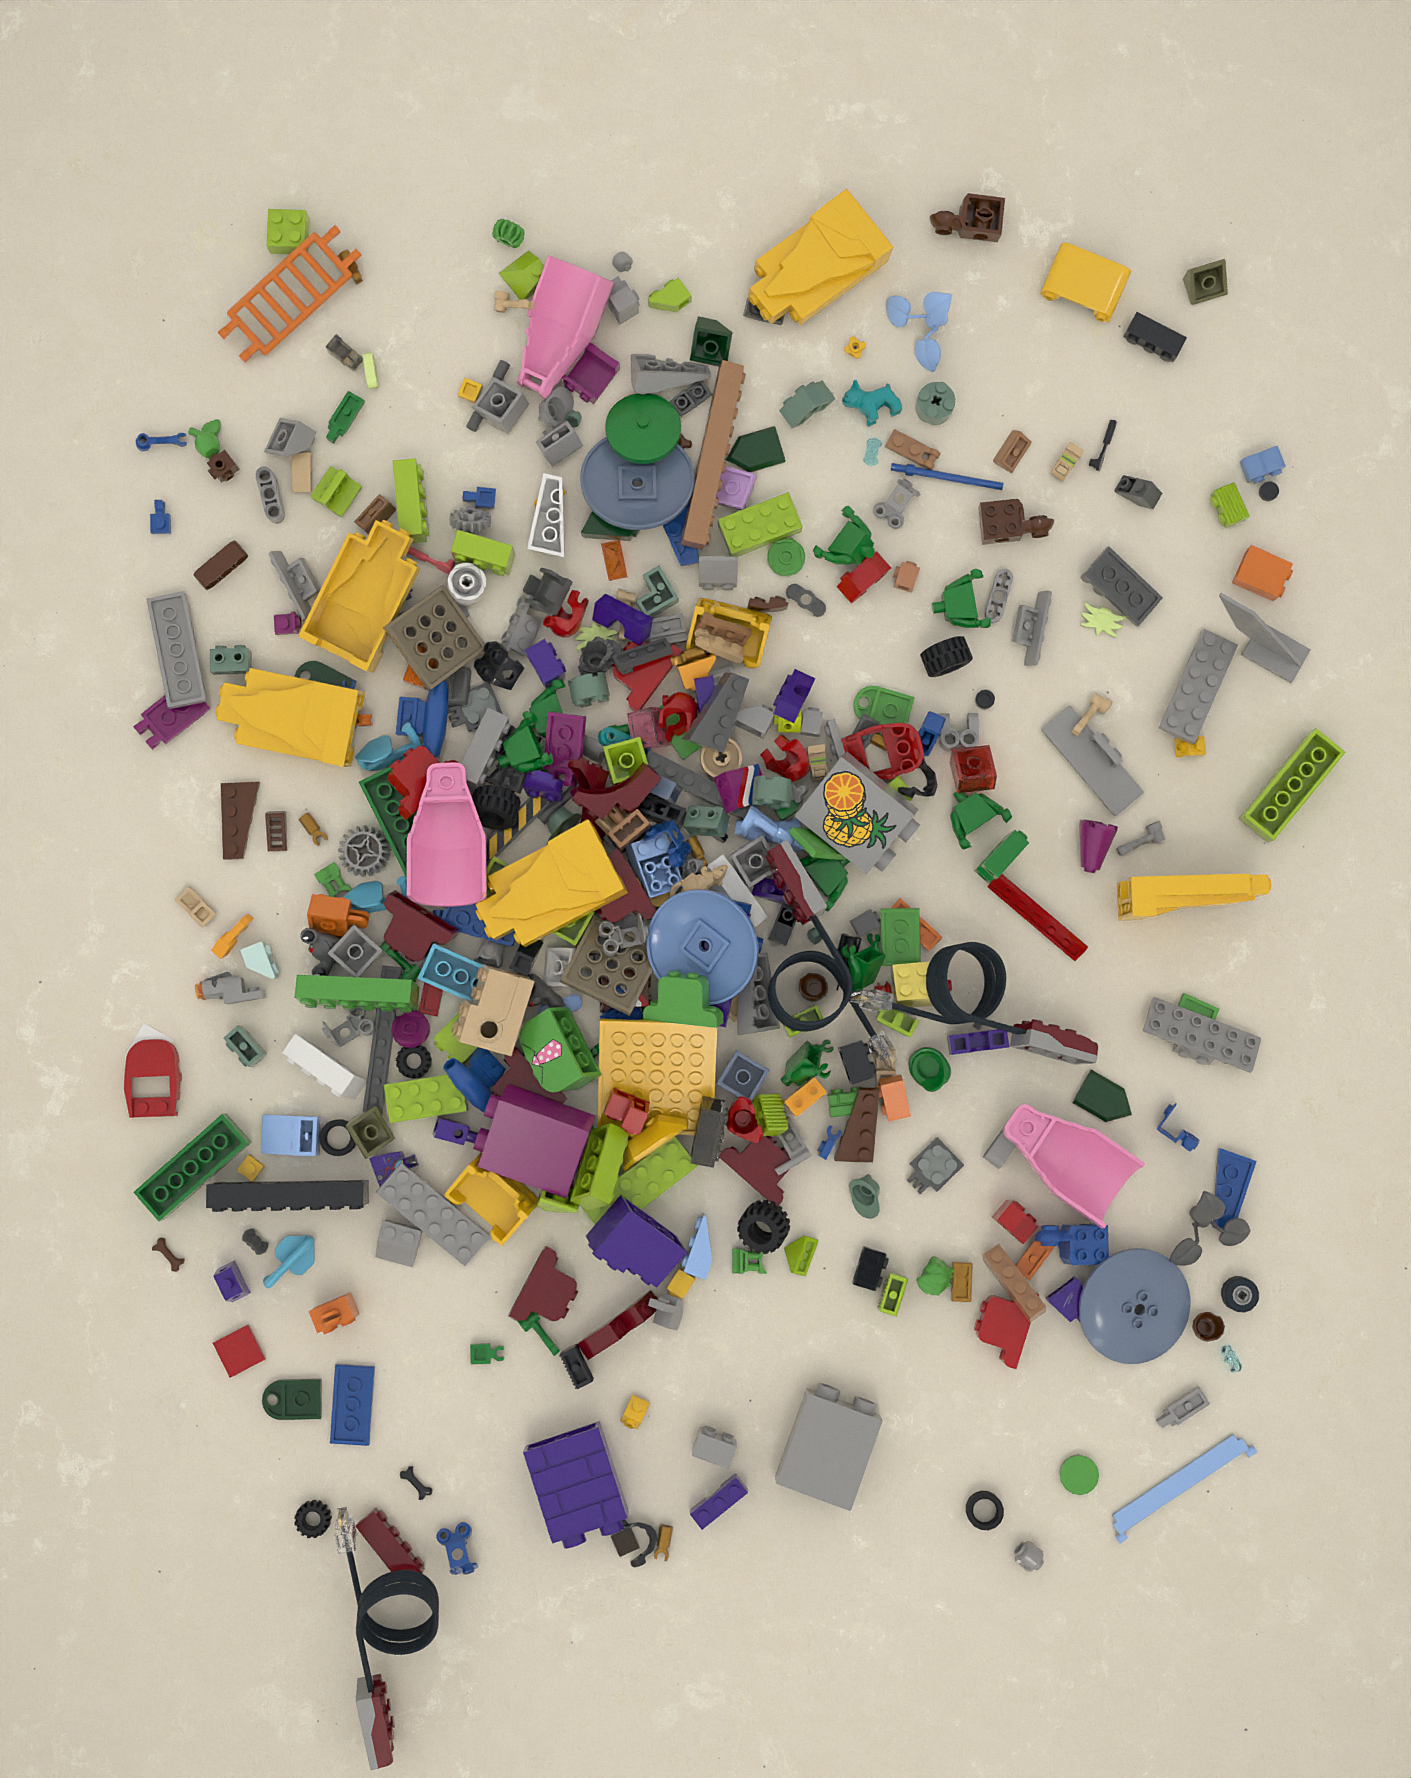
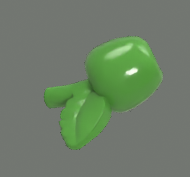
M218 419L203 425L202 431L193 427L189 428L188 433L196 437V450L205 458L210 459L211 456L220 452V443L216 437L221 428V423Z

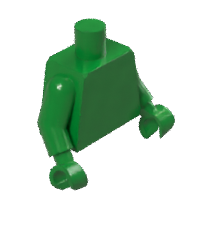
M845 506L841 510L843 512L842 515L850 518L851 521L846 523L829 546V552L823 551L817 545H815L813 552L816 558L821 559V557H824L825 560L836 565L861 564L865 557L871 558L874 555V542L870 539L872 533L858 515H854L855 512L850 506Z
M973 569L970 571L971 574H966L947 585L941 594L942 601L932 603L933 614L944 612L945 621H950L954 626L963 628H979V626L980 628H989L991 626V618L977 619L978 613L972 580L983 578L982 571L979 569Z
M561 679L552 681V685L536 697L529 708V711L534 712L537 716L535 721L530 722L529 727L531 729L536 728L539 736H543L545 739L548 712L563 713L556 696L557 689L566 687Z
M525 711L522 714L524 719L520 722L518 728L503 743L506 754L497 758L502 768L511 764L516 771L522 773L538 771L542 767L553 763L552 753L549 756L547 752L543 754L535 732L529 727L530 722L535 721L537 716L534 712Z
M962 788L953 793L959 804L952 808L950 818L953 831L963 850L972 847L965 837L996 815H1001L1005 823L1012 818L1009 809L1006 808L1004 810L1001 805L982 793L977 794L975 792L968 797Z
M810 855L800 859L809 877L823 894L828 897V901L825 902L827 905L825 911H830L848 883V878L846 877L848 872L844 867L850 861L848 859L813 858Z
M872 933L868 934L867 940L871 946L854 954L856 952L855 945L849 948V953L847 952V945L841 949V954L848 958V969L853 985L852 992L855 994H861L863 988L875 982L886 957L885 954L880 952V947H878V943L881 940L878 934H875V941L872 939Z
M828 1039L824 1040L821 1045H812L809 1041H806L787 1061L785 1074L781 1077L782 1083L786 1086H790L792 1083L801 1086L810 1077L817 1075L827 1079L831 1070L823 1073L822 1071L827 1069L828 1064L824 1063L820 1066L821 1051L829 1053L834 1050L833 1046L830 1048L825 1047V1045L831 1044V1041Z

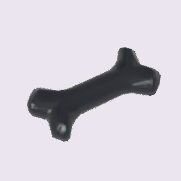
M409 1466L406 1471L400 1472V1478L408 1480L419 1493L418 1499L423 1500L426 1495L432 1494V1488L425 1487L414 1476V1467Z

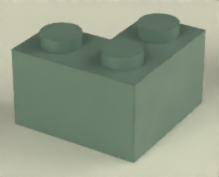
M823 380L816 383L813 381L807 386L802 385L794 391L796 394L793 397L787 398L783 402L784 406L779 411L790 427L795 428L803 425L814 413L824 410L835 400V397Z
M660 565L643 574V580L648 586L650 593L636 600V605L640 612L653 618L679 603V598Z

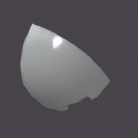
M585 735L584 755L602 764L605 757L604 746L599 743L598 739Z

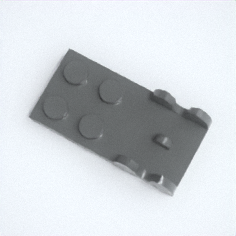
M1109 546L1103 550L1091 566L1081 575L1083 582L1092 584L1096 594L1107 598L1136 627L1145 620L1163 599L1156 590Z

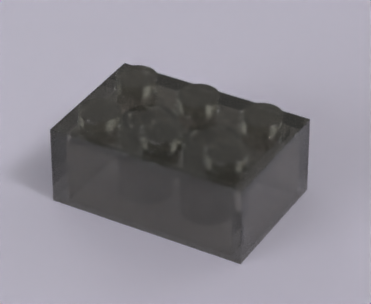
M702 1096L691 1148V1164L714 1168L715 1161L719 1162L720 1145L724 1139L723 1125H727L728 1107H725V1100Z

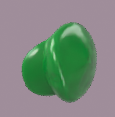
M922 1047L915 1051L909 1059L908 1065L911 1076L929 1092L939 1090L950 1079L951 1067L947 1059L934 1048Z

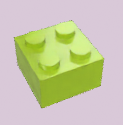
M268 209L266 246L270 254H290L309 237L310 218L306 210Z

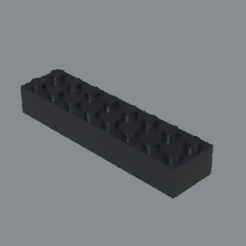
M369 1180L214 1182L206 1184V1208H212V1212H223L228 1210V1208H232L233 1212L244 1211L247 1208H251V1211H263L267 1207H271V1211H282L286 1207H290L291 1211L306 1209V1207H310V1210L325 1209V1206H329L330 1210H341L344 1206H349V1210H358L364 1208V1205L369 1203Z

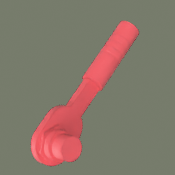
M411 546L407 552L424 562L431 563L446 574H449L455 565L452 559H449L446 563L436 561Z

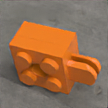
M312 894L307 912L309 928L341 938L353 925L358 928H367L370 917L366 911L352 909L351 900L344 897H329L325 894Z
M351 1292L308 1311L316 1332L320 1333L323 1331V1334L334 1331L338 1328L337 1325L339 1324L344 1327L353 1323L356 1320L355 1317L359 1315Z

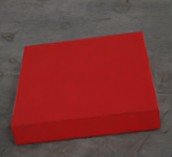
M249 1324L213 1342L229 1378L266 1359Z

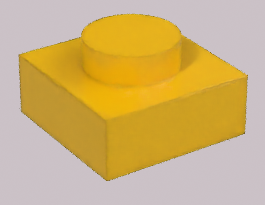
M464 377L457 395L462 399L475 403L483 386Z
M249 1154L237 1171L253 1182L265 1165Z

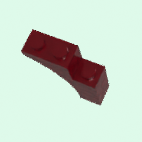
M578 757V760L569 759L568 767L574 773L580 788L594 790L605 788L609 772L603 770L602 765L596 763L589 764V760ZM582 805L580 823L589 820L600 836L601 843H603V837H605L606 833L595 822L599 817L593 818L587 813L588 809Z
M643 762L632 775L614 786L595 790L574 786L570 793L575 804L579 807L585 806L588 809L587 813L593 818L598 816L603 820L615 804L623 812L628 810L632 814L660 781L661 777L655 770Z
M650 1290L614 1318L584 1337L577 1345L587 1360L618 1342L629 1331L651 1317L657 1309L648 1306L650 1298L658 1299L657 1296Z

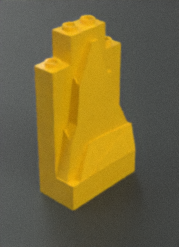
M846 188L811 215L807 224L755 261L754 271L762 279L749 288L748 299L752 305H756L759 308L763 319L768 320L770 324L789 311L791 319L794 322H798L801 326L886 264L894 247Z
M384 519L382 522L375 521L366 541V536L356 531L354 535L348 532L298 635L303 640L348 660L349 663L362 670L373 673L384 654L382 649L388 637L383 627L397 618L421 569L416 566L417 562L409 558L404 560L414 540L409 537L410 533L401 528L399 531L393 529V524Z
M249 668V671L246 672V686L224 682L223 686L220 687L219 697L221 699L220 704L216 706L215 715L219 721L239 725L234 733L235 744L318 760L342 767L352 765L355 748L351 747L358 710L363 708L366 691Z
M589 820L548 841V845L487 876L490 880L487 884L491 892H496V894L475 904L478 909L475 912L479 920L484 921L486 925L484 930L489 938L492 937L494 940H498L515 931L516 933L513 936L516 942L526 947L628 893L601 843L600 836Z
M1250 873L1129 877L1128 881L1117 882L1118 921L1143 920L1179 909L1222 906L1253 901L1255 897L1269 894L1272 887L1271 879H1268V874L1250 875Z

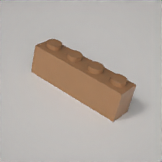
M1000 1244L983 1254V1261L1029 1323L1046 1312L1045 1304Z

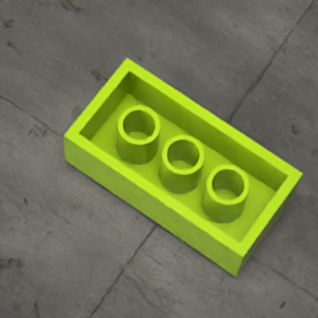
M416 458L392 460L399 529L401 528L410 533L409 537L414 539L412 543L427 542L426 536H429V526L425 518L428 517L427 506H425L423 499H426V492L423 483H421V480H424V471L421 468V464L417 463Z
M789 492L718 519V527L730 557L741 556L775 543L777 540L801 533L803 528Z
M448 1075L384 1085L389 1123L469 1110L467 1099L453 1085Z
M611 1123L591 1129L570 1202L588 1210L611 1203L614 1197V1187L619 1179L618 1172L624 1160V1150L628 1145L629 1133Z

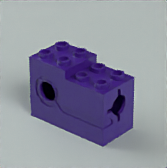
M622 1195L617 1198L586 1235L589 1242L588 1246L593 1250L592 1254L597 1259L607 1261V1265L614 1271L618 1269L624 1273L627 1269L633 1275L637 1273L645 1284H652L656 1288L687 1253L681 1241L674 1233Z

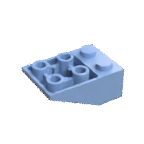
M666 833L660 834L648 841L640 840L631 843L625 848L631 867L649 899L670 892L671 887L682 880L678 867L674 868L670 864L669 853L667 852L670 843Z
M263 1114L261 1153L318 1156L321 1116Z
M703 1213L702 1217L698 1216L694 1228L697 1232L695 1236L691 1235L688 1248L691 1249L689 1254H685L681 1266L684 1267L685 1273L706 1280L712 1264V1254L706 1214Z

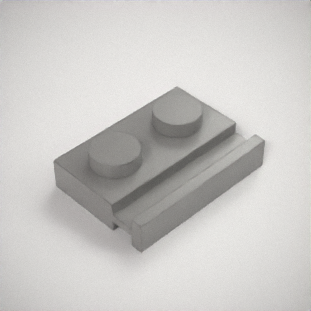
M683 613L654 618L649 642L665 637L670 645L686 642L688 637Z

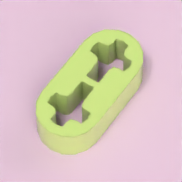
M363 353L368 389L378 388L373 353Z

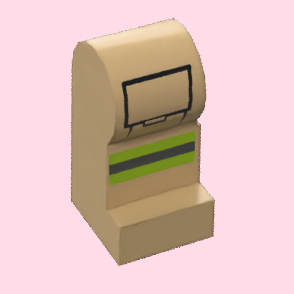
M1069 442L1050 474L1064 481L1085 450Z
M825 744L808 746L807 754L810 760L809 769L812 782L822 781L828 774Z

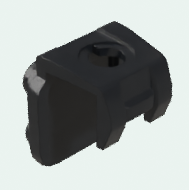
M497 641L487 642L483 649L485 652L483 657L477 658L474 662L477 674L486 683L512 690L525 667L518 660L514 661L509 658L508 651L501 643ZM504 670L513 671L509 678H504L502 674Z

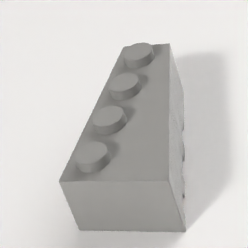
M487 708L461 762L466 770L468 789L472 793L484 784L487 773L495 761L494 757L502 747L503 736L508 734L511 727L508 716L490 708Z
M768 953L758 954V962L753 977L747 986L738 993L737 1036L780 1029L779 1020L772 1012L768 1001V986L772 978Z

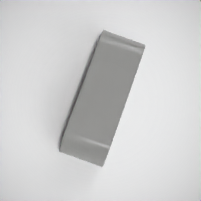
M262 466L257 469L255 474L264 512L272 523L279 524L284 520L285 512L277 480L270 468ZM264 474H270L268 480H262ZM268 492H275L273 498H266ZM273 510H279V514L276 517H271Z
M1004 1127L983 1156L984 1159L998 1169L1002 1167L1016 1148V1145L1005 1137Z

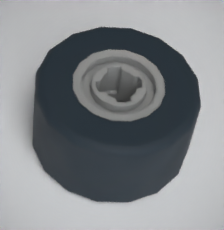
M1234 1276L1223 1284L1221 1297L1223 1303L1228 1308L1236 1312L1245 1313L1251 1311L1257 1305L1259 1291L1253 1281L1242 1276Z

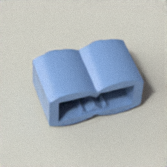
M1278 446L1250 455L1240 461L1247 483L1253 481L1254 484L1265 480V476L1271 475V477H1275L1281 474L1282 470L1286 467Z

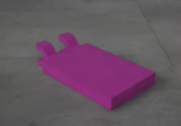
M164 695L140 714L144 719L133 727L140 735L147 729L152 732L153 736L145 742L153 750L161 741L165 745L211 708L206 702L169 709L166 696Z
M550 711L548 712L544 753L547 752L548 756L552 753L553 763L544 766L543 769H547L548 773L553 775L552 778L557 780L559 779V774H565L563 786H577V779L568 767L569 759L578 760V757H583L587 716Z

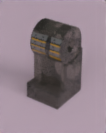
M337 334L326 345L328 353L352 371H355L363 362V358Z

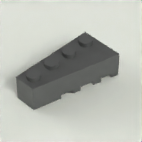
M724 673L711 693V697L704 704L702 711L693 721L691 728L682 739L714 752L724 753L749 679L735 673Z

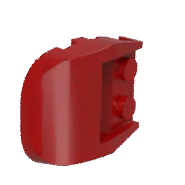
M904 722L870 726L841 739L845 753L851 754L870 770L862 736L882 732L891 768L873 772L881 779H894L898 775L914 771L920 766L924 756L923 745L918 731L912 725Z
M163 1039L142 1040L134 1044L128 1051L124 1074V1094L129 1118L178 1116V1112L175 1111L177 1100H180L182 1073H180L178 1052L169 1041ZM169 1076L170 1097L132 1098V1077Z

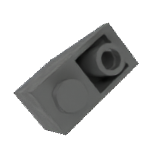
M1126 475L1122 476L1114 490L1117 494L1136 505L1149 509L1155 508L1163 494L1152 481Z

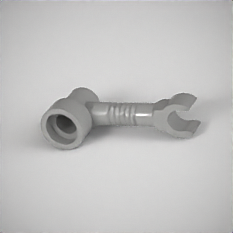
M1160 821L1146 826L1148 835L1116 848L1118 854H1126L1153 840L1155 844L1164 841L1165 837L1161 830L1163 827Z

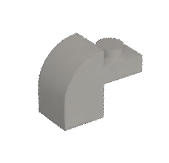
M662 1293L658 1299L650 1298L648 1306L657 1309L652 1323L668 1329L678 1330L683 1314L682 1301L665 1293Z

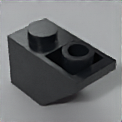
M782 903L768 937V940L785 947L796 923L791 906Z
M538 940L526 947L520 944L509 968L528 977L544 942Z

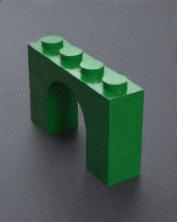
M1016 830L1012 831L997 844L974 872L987 883H990L994 878L997 879L1029 844L1027 841L1028 837L1020 830L1018 832Z

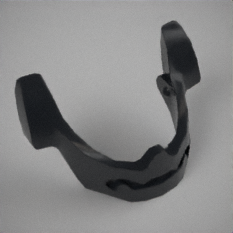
M924 758L919 766L927 778V786L923 788L924 792L916 787H899L898 792L910 798H913L914 795L924 797L935 795L938 785L936 774L926 764Z
M622 1520L624 1531L637 1526L645 1529L650 1538L647 1549L630 1562L632 1567H640L646 1563L645 1557L654 1551L657 1542L656 1531L651 1525L645 1523L629 1524L626 1520Z

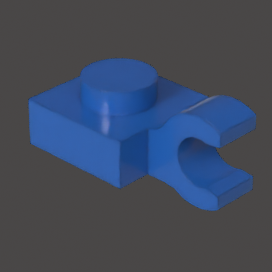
M477 487L476 492L463 491L462 499L464 502H475V507L494 509L496 488Z
M154 500L156 514H150V533L171 534V515L165 514V502L163 500Z
M829 1125L827 1128L828 1139L826 1142L822 1140L817 1149L820 1152L818 1156L825 1160L830 1154L837 1138L842 1133L839 1130L836 1135H832V1125Z

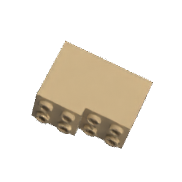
M483 964L482 968H479L477 972V986H474L471 992L472 1001L464 999V1002L459 1005L457 1012L459 1018L452 1027L453 1037L465 1044L512 1056L534 981L527 976Z

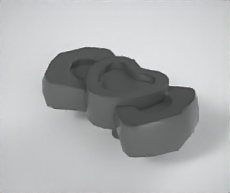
M254 1229L244 1231L242 1241L246 1242L255 1251L256 1255L266 1253L268 1242L261 1241V1238L255 1234Z

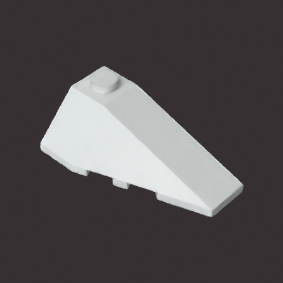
M721 855L707 866V872L721 865H727L726 875L722 880L721 886L715 884L709 890L721 893L731 900L752 904L750 920L755 928L766 920L768 916L725 856Z

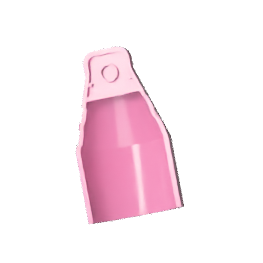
M435 763L427 769V782L419 802L417 814L413 820L411 831L407 837V897L419 904L438 907L466 906L479 903L487 895L486 836L467 786L466 770L460 763Z
M1026 1104L1020 1105L1014 1110L1003 1129L1005 1137L1016 1145L1051 1194L1102 1229L1106 1227V1224L1103 1222L1104 1215L1118 1191L1135 1171L1145 1165L1140 1159L1098 1130L1038 1112Z

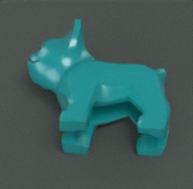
M854 380L851 388L842 398L845 407L857 408L867 418L868 427L876 424V420L879 419L877 410L883 405L890 409L891 417L900 414L902 410L900 399L891 390L888 383L885 387L866 392L860 388L857 380Z

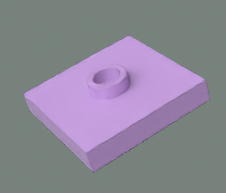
M726 466L724 473H721L720 480H723L721 490L717 491L716 497L719 498L718 504L737 510L745 509L757 478L756 474Z

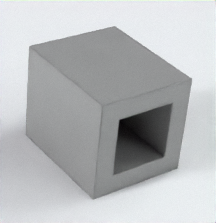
M808 707V710L804 709L800 735L820 736L823 712H820L819 708Z

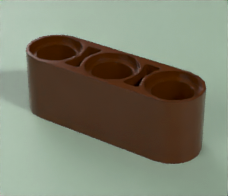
M234 540L198 568L193 576L205 590H209L248 558V554Z

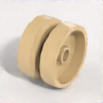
M731 738L728 740L724 753L714 752L703 747L700 755L701 768L705 775L714 780L715 776L726 771L741 768L743 759L740 747ZM724 757V762L720 763V760L718 761L717 759Z

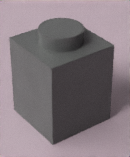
M870 909L849 922L858 937H862L879 927L881 919L876 911L872 912Z

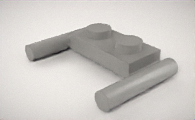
M785 1110L784 1115L788 1120V1130L778 1137L791 1160L775 1168L778 1176L812 1156Z

